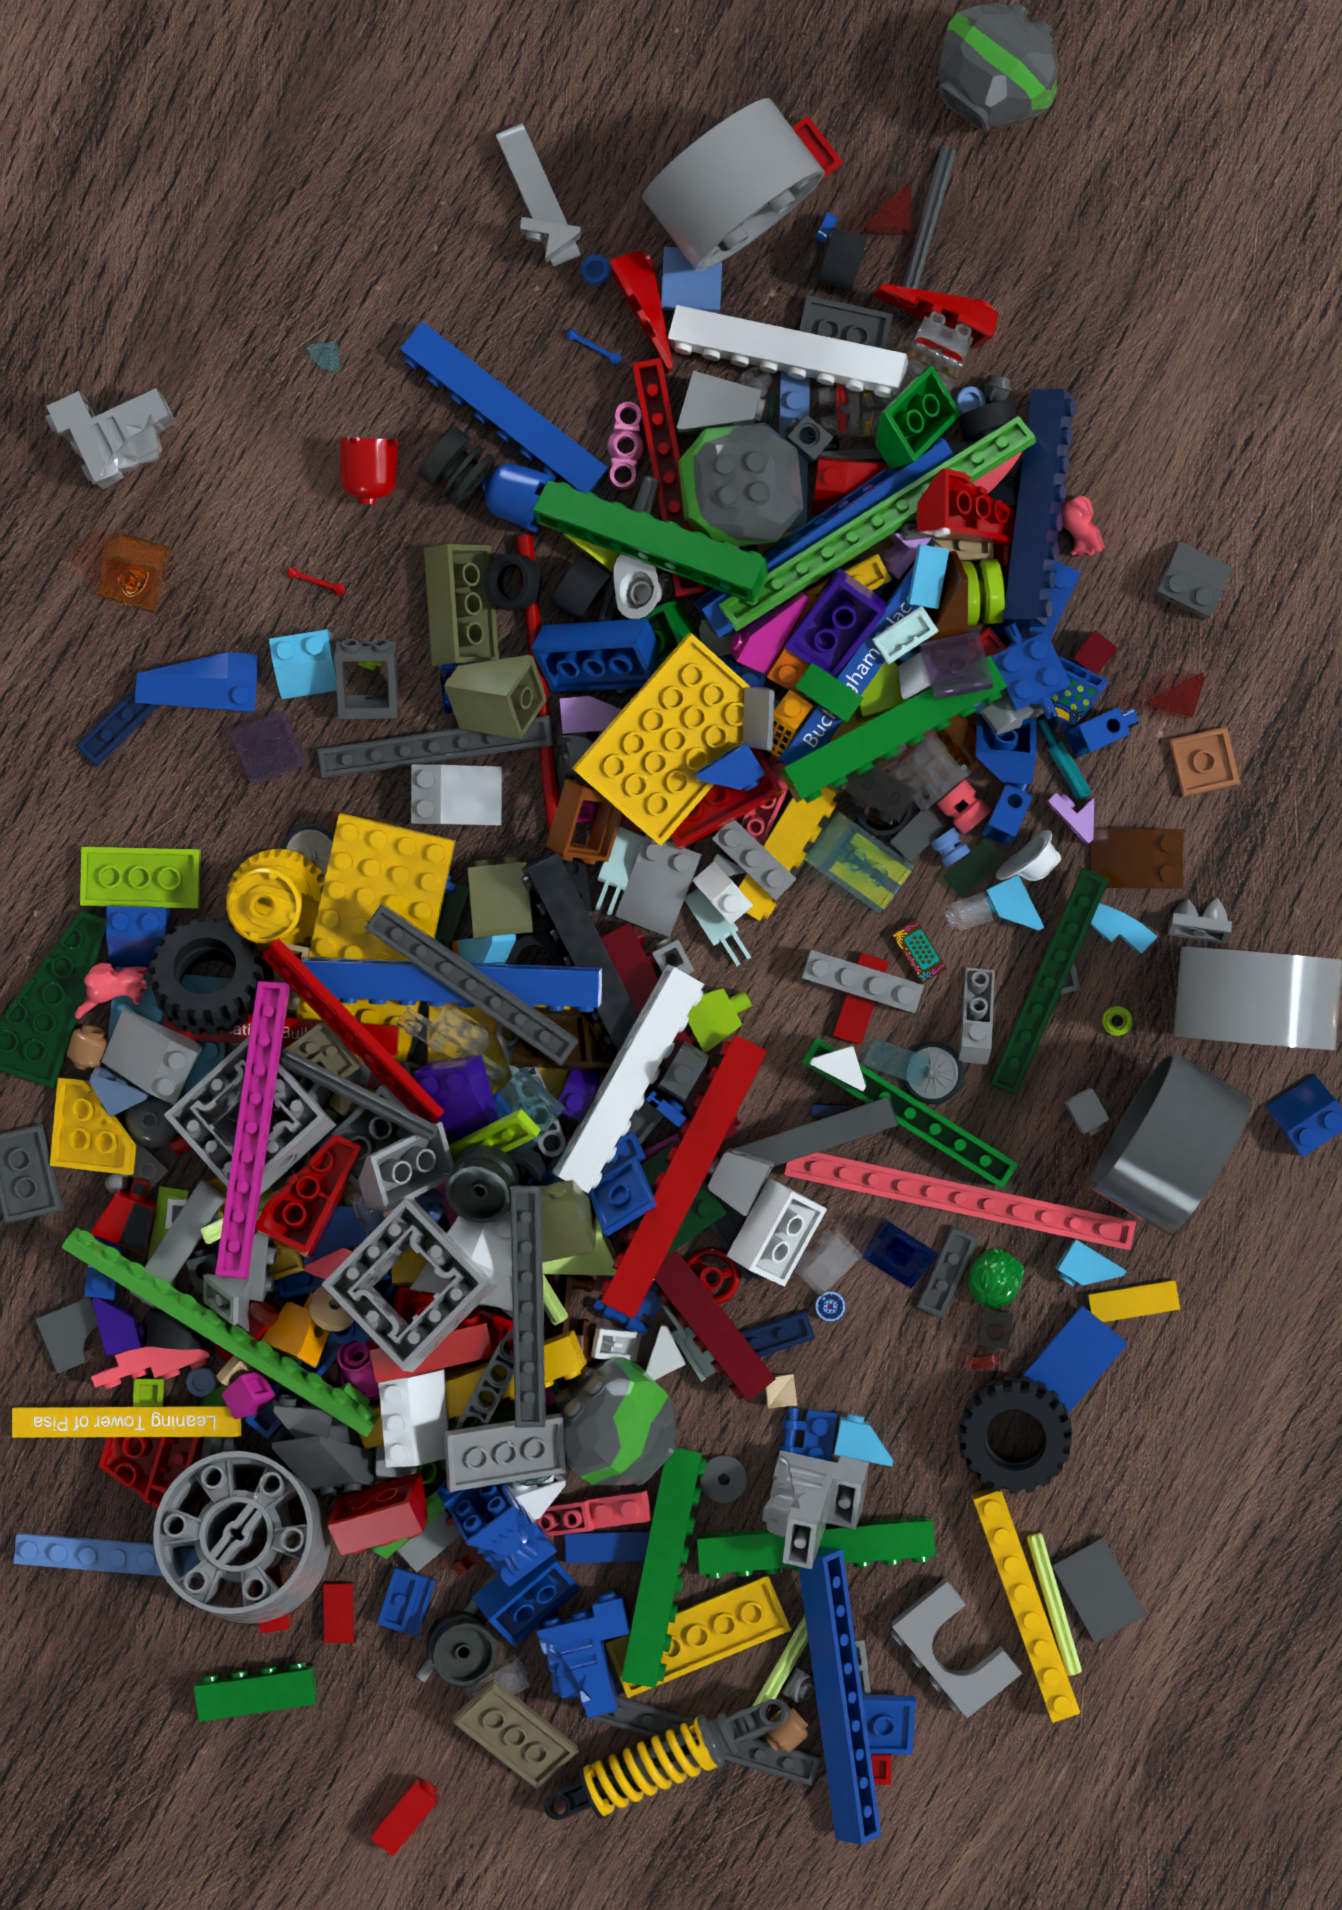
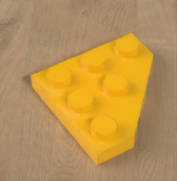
M58 1078L50 1166L134 1175L136 1144L115 1115L109 1116L89 1080Z

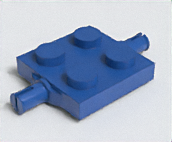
M1016 623L1011 624V628L1010 626L1005 627L1004 629L1012 644L1006 650L993 655L992 660L1007 685L1006 690L1016 711L1029 705L1040 704L1047 720L1052 718L1047 707H1049L1053 717L1057 716L1058 713L1051 698L1057 692L1070 687L1071 683L1047 632L1045 631L1032 638L1022 639Z

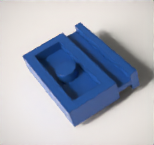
M652 1090L645 1100L647 1102L653 1100L658 1105L655 1108L676 1126L680 1127L686 1120V1117L682 1115L685 1109L672 1098L668 1102L664 1099L659 1102L654 1098L657 1093Z
M396 1566L377 1624L418 1637L436 1579Z

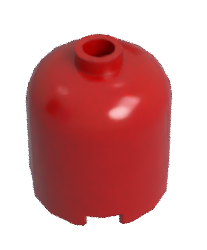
M340 437L341 487L349 496L359 498V504H377V498H385L395 489L398 439H389L388 445V439L350 438L349 444V438Z

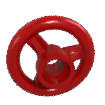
M707 1247L694 1252L687 1259L686 1263L691 1269L695 1266L700 1271V1281L710 1294L712 1290L721 1286L723 1278L732 1276L729 1288L723 1294L713 1297L720 1305L730 1300L737 1292L741 1275L733 1260L726 1256L728 1254L727 1251L716 1247ZM707 1256L719 1257L729 1265V1268L720 1270L716 1266H707L701 1258ZM714 1272L717 1275V1279L714 1282H708L705 1278L707 1273Z

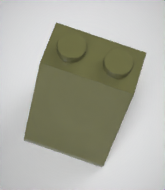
M530 655L457 666L444 685L459 729L520 740L547 700L534 658Z
M521 856L503 858V864L492 865L491 860L474 861V867L468 868L473 938L535 932L531 895L521 880V876L524 875L521 868L527 865V861L521 862Z
M574 1180L542 1186L543 1263L595 1252L597 1216L591 1200Z

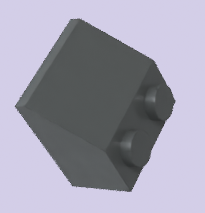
M1179 541L1153 595L1207 620L1211 617L1225 589L1232 566Z

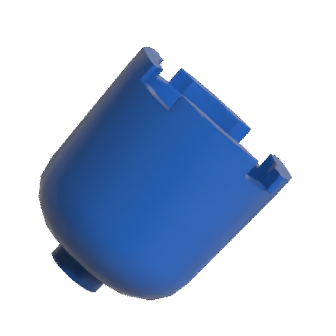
M502 464L491 475H488L483 482L482 491L485 492L486 507L491 514L527 530L538 532L543 526L536 523L533 509L547 481L554 482L556 477L518 464Z

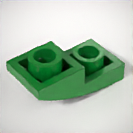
M812 662L794 686V688L808 698L823 706L846 723L864 699Z

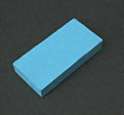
M918 544L907 604L939 608L949 554L948 549Z

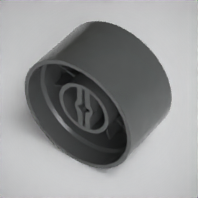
M1175 1051L1169 1052L1146 1079L1115 1128L1093 1172L1090 1189L1166 1235H1172L1194 1212L1225 1165L1246 1124L1252 1107V1098Z

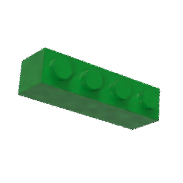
M305 1661L291 1662L288 1664V1668L277 1669L276 1665L260 1667L259 1672L247 1673L245 1669L230 1672V1676L218 1678V1674L204 1675L200 1677L201 1681H197L194 1685L199 1722L315 1705L319 1699L314 1664L306 1665Z

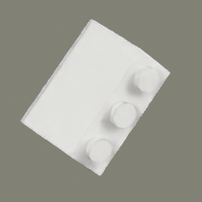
M769 1178L726 1256L746 1269L785 1287L827 1208Z
M444 1369L379 1383L386 1467L418 1466L446 1459L444 1432L450 1431Z

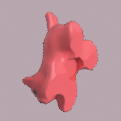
M1077 495L1072 500L1062 502L1061 515L1063 527L1074 538V547L1070 555L1091 557L1095 551L1097 553L1101 552L1105 546L1099 529L1091 523L1094 513L1092 503L1087 497Z
M99 963L93 966L89 974L84 978L88 1001L78 1007L75 1012V1018H81L98 1003H104L122 995L132 998L133 1002L138 1005L148 987L147 981L143 980V976L148 973V968L133 966L116 972L111 964Z

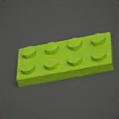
M81 847L80 906L199 909L201 850Z

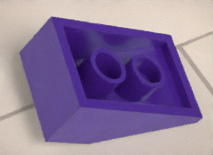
M838 568L822 588L784 647L806 663L810 664L812 662L833 677H836L887 612V602L845 571Z
M482 1055L431 1061L414 1072L416 1082L445 1111L435 1122L442 1121L448 1145L498 1120Z

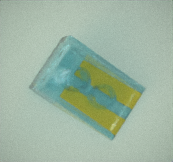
M840 812L836 814L804 858L817 870L879 914L884 911L915 868L911 863Z

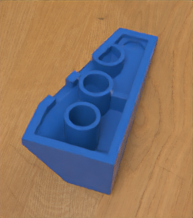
M225 652L137 673L135 703L254 713L258 654Z

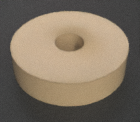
M323 1286L314 1292L309 1305L311 1318L319 1327L328 1331H341L348 1328L354 1322L352 1316ZM329 1305H336L338 1309L334 1310Z

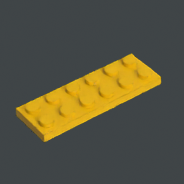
M769 1574L678 1611L675 1623L669 1622L667 1634L672 1635L669 1652L663 1651L661 1663L667 1664L663 1682L657 1681L656 1686L790 1631L791 1627ZM630 1633L605 1642L620 1681ZM621 1681L628 1698L651 1689V1687Z

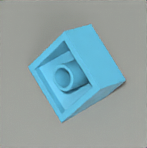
M328 629L269 639L273 668L282 700L337 691L335 656L331 632Z

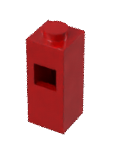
M416 1777L374 1828L370 1839L393 1857L438 1802L439 1794L436 1793L438 1791L436 1786L427 1779L422 1781Z

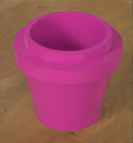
M357 1341L341 1345L337 1353V1360L341 1369L340 1379L342 1385L348 1382L351 1383L370 1401L380 1399L379 1383L376 1384L372 1374L367 1345Z

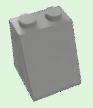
M693 370L677 424L676 436L700 435L707 428L754 424V420L760 421L766 401L761 399L762 390Z

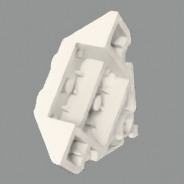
M508 1207L503 1216L496 1221L488 1223L470 1222L458 1216L447 1234L497 1285L478 1305H489L513 1312L511 1209ZM428 1261L410 1287V1290L436 1294L437 1292L441 1293L451 1282L449 1279L438 1276L434 1272V1266Z

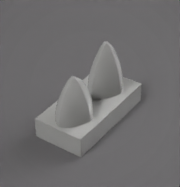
M1218 898L1214 899L1207 906L1203 917L1198 916L1195 906L1189 899H1186L1174 910L1168 924L1167 935L1226 944L1231 934L1232 922L1228 921L1226 910Z

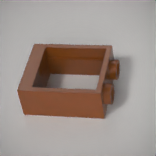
M566 779L546 847L559 853L561 859L566 861H573V858L576 857L580 861L589 864H595L596 860L608 862L623 813L588 782ZM583 800L600 802L588 845L571 843Z

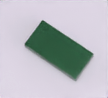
M985 837L943 876V879L963 899L1006 858Z

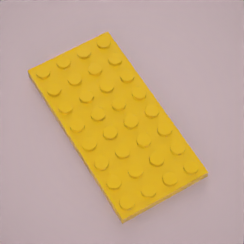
M340 813L308 957L410 961L364 928L380 904L384 903L425 933L435 938L456 840ZM300 997L296 1018L321 1019ZM357 999L356 1003H341L359 1022L400 1025L398 1055L391 1056L398 1063L404 1060L408 1061L421 1001H416V1005H399L398 1000H386V1004H369V999Z

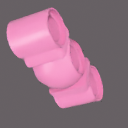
M624 402L616 409L614 432L609 437L607 443L612 466L610 481L616 489L621 491L629 490L634 486L638 460L642 457L645 449L640 428L642 422L641 410L639 406L632 402ZM626 410H631L636 413L637 419L632 424H625L620 419L621 414ZM624 439H628L634 444V449L627 454L621 453L617 448L618 443ZM619 469H627L632 476L628 482L620 483L615 479V473Z

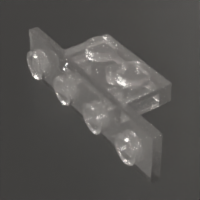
M445 1002V1006L441 1007L433 1022L410 1007L405 1010L396 1022L407 1034L419 1038L428 1044L432 1050L440 1052L450 1059L482 1055L489 1084L495 1088L508 1073L506 1069L484 1056L496 1033L448 1002Z

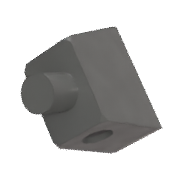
M684 1041L656 1090L682 1104L707 1064L710 1055Z

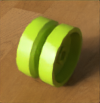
M981 560L977 566V571L971 561L961 562L968 577V626H975L980 616L986 625L1003 623L1005 609L1004 585L998 560Z

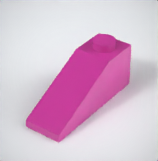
M804 589L741 628L739 633L733 636L729 651L737 662L766 675L768 674L810 598Z

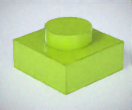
M134 1379L133 1407H163L164 1379Z

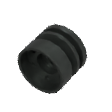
M454 427L430 452L417 474L432 487L438 485L442 480L447 481L441 494L446 498L456 489L451 503L458 507L467 498L473 496L482 486L485 478L489 475L488 473L495 462V458L488 454L478 462L484 449L479 446L468 454L466 451L471 443V438L457 427Z

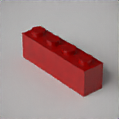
M470 1313L413 1372L403 1371L373 1339L366 1341L371 1370L376 1384L493 1356L487 1322L483 1314L478 1315L477 1313Z

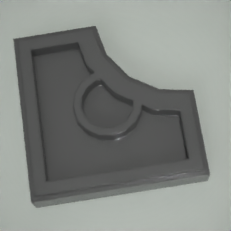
M92 1297L35 1319L57 1374L86 1362L84 1352L86 1339L92 1330L98 1327Z

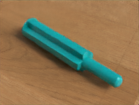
M1044 718L1038 720L1037 724L1051 746L1047 750L1075 799L1079 801L1088 797L1092 791L1064 742L1058 743Z

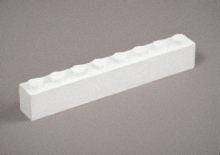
M676 305L668 335L671 348H674V351L680 354L690 355L691 352H695L713 361H719L720 358L731 360L732 364L740 367H747L748 364L759 366V369L768 373H776L779 370L788 372L789 376L796 379H805V376L816 378L817 382L824 385H834L835 382L844 384L847 389L852 391L872 390L876 395L885 398H891L892 395L898 396L901 393L908 365L907 354L680 305Z
M666 966L592 1099L582 1121L577 1126L552 1171L553 1174L565 1181L574 1180L587 1193L590 1192L591 1188L595 1189L602 1178L601 1170L606 1162L609 1163L616 1153L617 1147L615 1145L619 1137L625 1136L631 1126L629 1119L634 1110L638 1111L645 1101L646 1095H644V1092L648 1085H652L658 1078L660 1063L663 1058L666 1059L671 1054L675 1045L673 1043L675 1036L678 1032L681 1033L685 1029L689 1021L687 1015L690 1009L700 1002L703 996L701 989L704 984L673 966Z

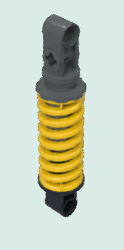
M770 1699L756 1706L740 1710L730 1715V1717L723 1712L718 1714V1718L709 1721L704 1714H699L694 1720V1725L690 1727L687 1723L680 1725V1735L676 1736L674 1730L669 1729L665 1733L667 1740L662 1742L658 1735H655L651 1738L652 1747L650 1748L642 1741L637 1744L638 1753L633 1754L630 1748H625L622 1752L625 1763L622 1765L617 1755L611 1754L608 1757L611 1769L608 1771L601 1760H597L590 1765L580 1766L579 1776L581 1781L550 1794L544 1802V1811L553 1820H563L592 1808L599 1819L606 1818L607 1815L614 1811L615 1805L618 1808H625L628 1806L629 1800L633 1802L641 1801L644 1793L653 1796L657 1793L658 1787L664 1790L669 1789L672 1785V1780L680 1784L686 1780L687 1774L690 1777H697L700 1774L701 1767L707 1771L717 1767H724V1755L731 1752L735 1754L740 1751V1744L761 1737L766 1732L786 1724L790 1718V1708L782 1700ZM774 1704L778 1705L782 1711L781 1718L776 1722L772 1721L768 1716V1710ZM559 1797L566 1803V1810L561 1815L554 1809V1803Z

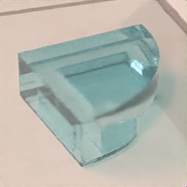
M337 341L307 345L311 357L321 368L331 372H341Z

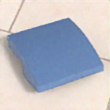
M664 247L662 310L675 311L676 305L720 313L722 262L705 271L696 272L678 247Z

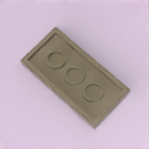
M494 1678L452 1716V1721L456 1726L536 1789L540 1788L579 1752L578 1746Z

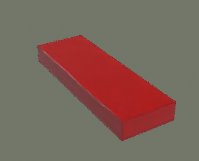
M861 952L857 964L886 973L889 961ZM847 992L832 1036L861 1045L876 1001Z

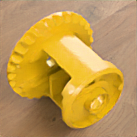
M271 849L259 852L249 857L239 866L228 885L226 910L229 921L240 935L256 942L258 950L263 953L278 938L283 943L307 947L312 942L325 877L315 863L308 861L304 855L295 851Z

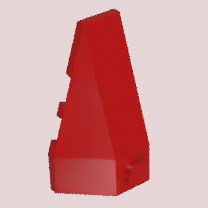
M884 283L876 288L873 296L974 349H977L991 339L995 333L998 311L992 309V305L982 299L975 300L973 298Z

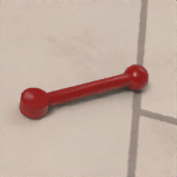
M295 567L287 569L286 573L289 578L297 577L333 590V593L338 596H342L345 592L343 584L338 583L334 585L300 573Z

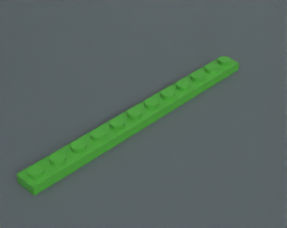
M1017 416L768 573L754 603L733 595L719 604L721 612L735 631L740 630L897 531L904 523L916 519L917 502L940 469L947 468L964 472L971 477L970 482L973 483L1035 444L1036 438L1022 419Z
M76 1228L61 1247L365 1437L369 1435L380 1417L369 1406L365 1404L358 1405L350 1400L348 1394L342 1391V1389L334 1388L324 1382L318 1374L308 1372L298 1366L297 1362L292 1358L284 1357L274 1351L268 1343L258 1341L247 1334L246 1330L242 1327L232 1325L214 1310L207 1309L197 1303L192 1296L183 1294L171 1287L170 1283L165 1279L157 1278L150 1274L141 1264L129 1261L121 1256L115 1248L100 1243L91 1233Z

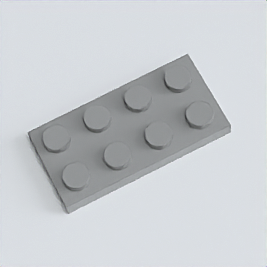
M560 1413L546 1415L545 1427L515 1428L514 1420L445 1431L447 1488L450 1492L566 1473L562 1415Z

